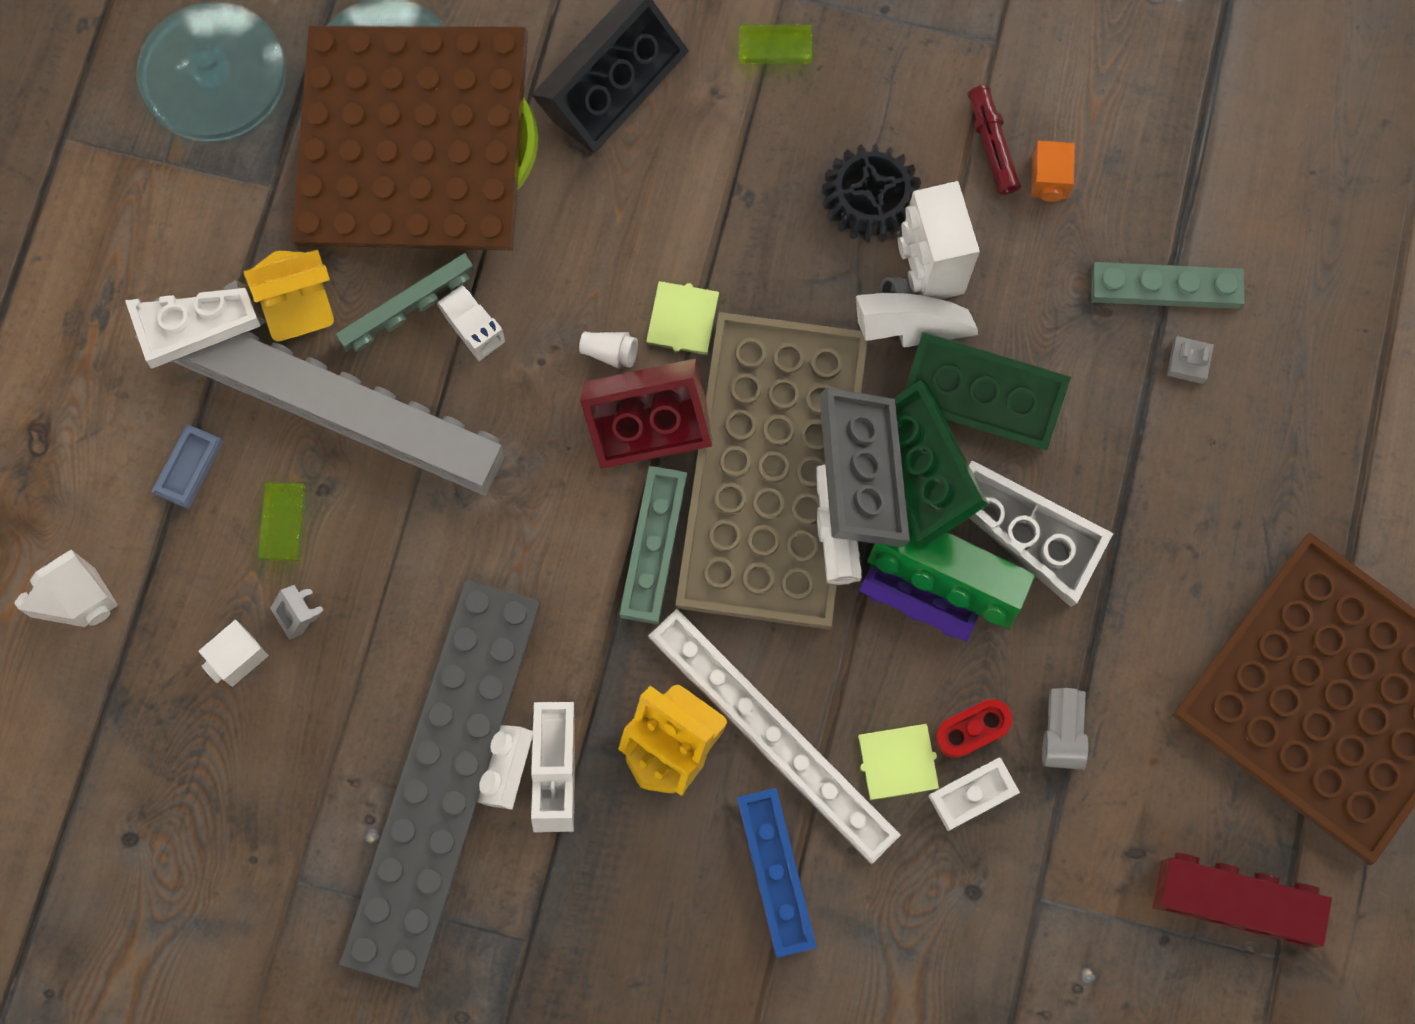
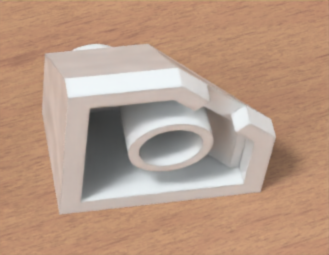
M73 550L66 552L36 571L30 580L34 588L29 595L27 593L20 594L14 602L18 610L31 618L81 627L96 625L109 617L110 610L118 606L96 569Z

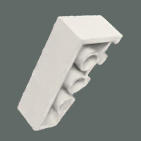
M971 461L969 466L989 505L969 518L1025 568L1036 574L1035 576L1070 607L1077 604L1113 533Z

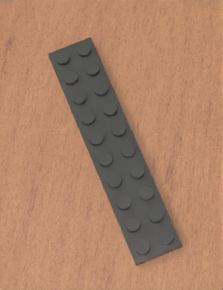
M465 580L339 965L420 989L478 806L480 780L487 771L492 755L491 741L504 723L541 606L539 600Z

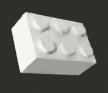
M958 181L913 191L910 206L906 207V221L902 222V236L898 237V247L902 259L908 258L911 271H908V281L912 293L918 292V295L941 300L965 294L980 250Z

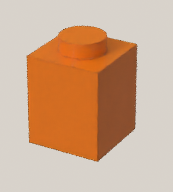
M1037 141L1031 161L1030 197H1038L1046 202L1068 199L1074 185L1075 143Z

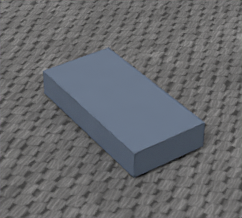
M186 424L151 492L158 497L190 509L224 441L220 437Z

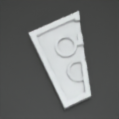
M246 288L200 292L196 297L176 299L174 295L161 296L159 301L141 303L139 299L125 300L145 360L151 369L261 326Z

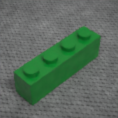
M909 525L910 541L904 546L874 544L867 562L877 566L882 572L898 576L912 583L920 590L936 594L948 600L956 607L970 610L984 617L988 622L1001 625L1007 629H1010L1020 612L1036 575L949 533L943 534L923 547L916 542Z

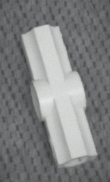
M825 464L817 466V493L820 506L817 508V526L819 541L823 542L826 581L835 585L860 581L861 566L858 541L832 538Z

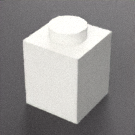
M236 619L199 650V653L206 660L201 666L216 683L223 679L232 687L269 656Z

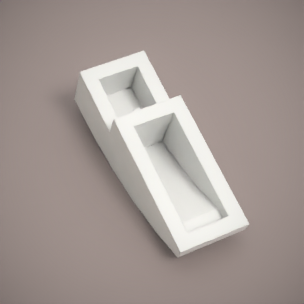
M876 293L856 296L857 319L865 341L899 336L903 347L919 345L923 332L950 340L978 335V328L969 310L945 300L907 293Z
M534 702L531 773L533 781L531 812L533 832H574V702Z

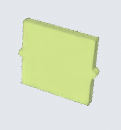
M659 281L646 344L673 349L674 353L686 351L707 355L719 292L694 288L691 283L683 286Z
M927 724L858 735L863 760L860 770L865 772L870 800L939 789L934 764L937 754L932 752Z

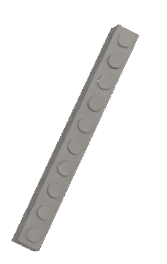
M250 331L171 361L484 496L487 495L505 457L503 447L499 444L500 440L485 431H479L478 434L464 429L465 425L457 419L444 416L442 420L430 415L431 411L417 402L410 401L407 405L395 400L396 396L384 388L376 386L372 390L362 386V382L349 373L341 372L340 375L329 372L327 371V366L322 362L307 357L305 361L294 357L290 349L278 343H272L271 346L259 342V337Z

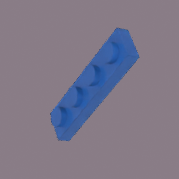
M777 788L737 797L776 958L816 949L817 946Z

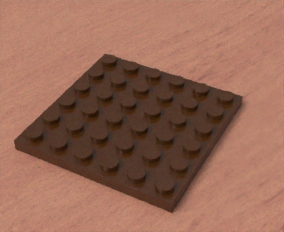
M309 26L291 242L296 246L513 251L528 43L527 29L525 27Z
M1309 532L1290 555L1172 716L1365 863L1373 865L1415 807V609Z

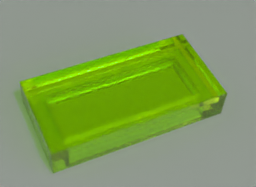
M739 25L740 64L812 63V25Z
M265 482L258 554L260 560L300 562L306 486L304 483Z

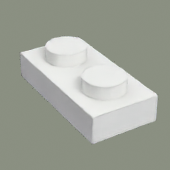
M501 725L499 732L495 734L491 741L492 755L487 771L480 780L478 803L512 810L534 731L523 727Z
M999 757L931 793L929 798L947 831H950L1018 795L1020 792L1002 759Z

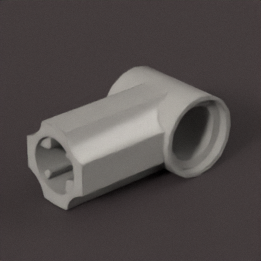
M1059 688L1049 691L1048 731H1045L1042 743L1043 766L1085 769L1088 757V737L1084 734L1086 692L1073 688Z

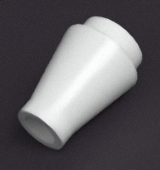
M584 331L579 343V352L581 354L589 355L618 369H622L624 366L631 368L638 351L637 338L630 337L628 332L591 333Z

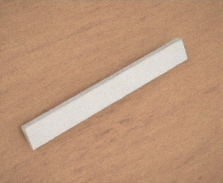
M678 609L649 635V639L871 865L901 836Z

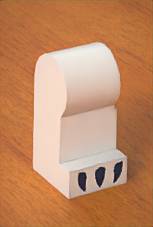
M460 285L437 302L444 317L478 361L506 342L500 325L494 318L488 315L481 305H478L463 285Z

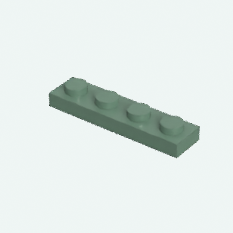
M465 253L336 333L337 340L345 352L352 348L355 352L366 348L375 341L374 334L384 328L388 332L398 328L407 321L405 315L416 308L422 312L434 305L439 300L436 295L450 288L453 291L460 285H466L471 280L468 275L473 273L472 263Z
M1094 262L1091 267V299L1094 303L1241 309L1245 304L1244 269Z
M649 466L620 618L659 625L687 472Z

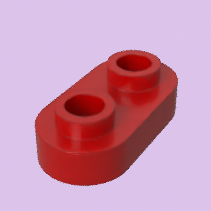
M984 700L946 719L936 732V744L944 755L950 758H962L1002 738L1012 726V713L1009 707L1000 700ZM993 715L997 720V726L994 728L987 727L984 723V716ZM949 733H959L962 736V744L953 745L949 741Z

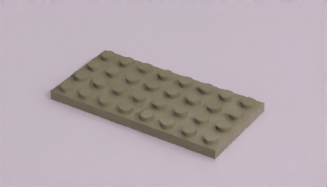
M718 312L706 394L712 447L698 449L675 605L676 609L831 630L837 585L827 583L823 542L819 541L817 526V508L820 506L817 493L816 468L825 464L819 394L826 387L861 393L868 342L865 341L862 331Z

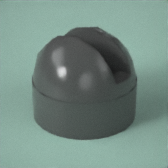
M886 277L881 282L879 293L912 294V290L908 288L909 283L907 280L900 277Z

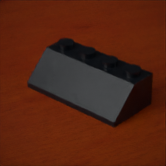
M620 0L531 95L553 123L589 151L596 153L682 60L689 50L653 0Z

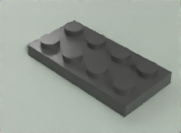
M826 387L819 394L831 536L838 539L902 547L910 540L895 399Z

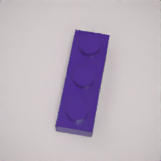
M873 564L859 590L869 595L871 599L878 603H886L904 612L911 619L921 620L940 629L945 635L959 638L965 642L968 641L979 616L970 610L952 605L948 600L936 594L920 590L912 583L898 576L882 572Z

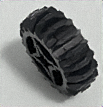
M877 143L872 146L870 152H867L861 144L857 148V155L847 149L844 152L843 160L836 158L833 161V170L828 169L825 173V181L827 183L822 185L821 193L823 196H826L823 199V208L830 210L828 219L830 222L839 221L837 228L839 233L848 228L851 229L850 237L852 240L856 239L859 233L865 234L864 239L867 244L871 242L872 235H877L882 243L887 238V231L894 237L900 235L902 222L906 221V207L910 206L913 191H917L921 186L920 177H913L916 170L914 164L904 166L906 161L904 154L897 158L892 157V147H889L885 153L879 152ZM861 174L859 183L851 185L850 189L842 190L843 185L851 177ZM901 196V202L893 210L883 214L884 204L892 202L895 197ZM855 209H860V210L864 211V212L867 213V214L861 213V212H859V211H857V210H855Z

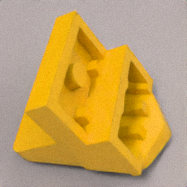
M318 250L306 253L275 251L254 266V268L243 271L254 302L260 303L270 335L275 341H284L329 327L333 324L334 316L323 286V282L329 281L330 278L326 266L322 264Z
M680 685L672 686L665 694H661L652 686H649L640 696L634 718L624 728L618 750L626 755V762L641 788L664 793L677 792L682 796L703 768L707 754L723 733L727 720L722 714Z

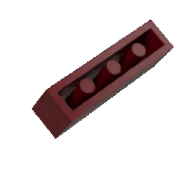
M1175 853L1174 858L1170 857L1161 861L1153 909L1309 948L1324 947L1332 897L1320 895L1319 887L1304 883H1295L1294 888L1280 885L1279 877L1264 873H1255L1254 878L1240 875V868L1224 863H1215L1214 868L1200 865V858L1184 853Z

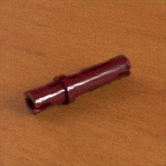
M989 85L977 86L967 93L976 117L974 127L976 132L981 134L998 188V194L1008 195L1018 191L1021 188V184L1018 181L1001 127L1004 124L1003 117L996 111Z

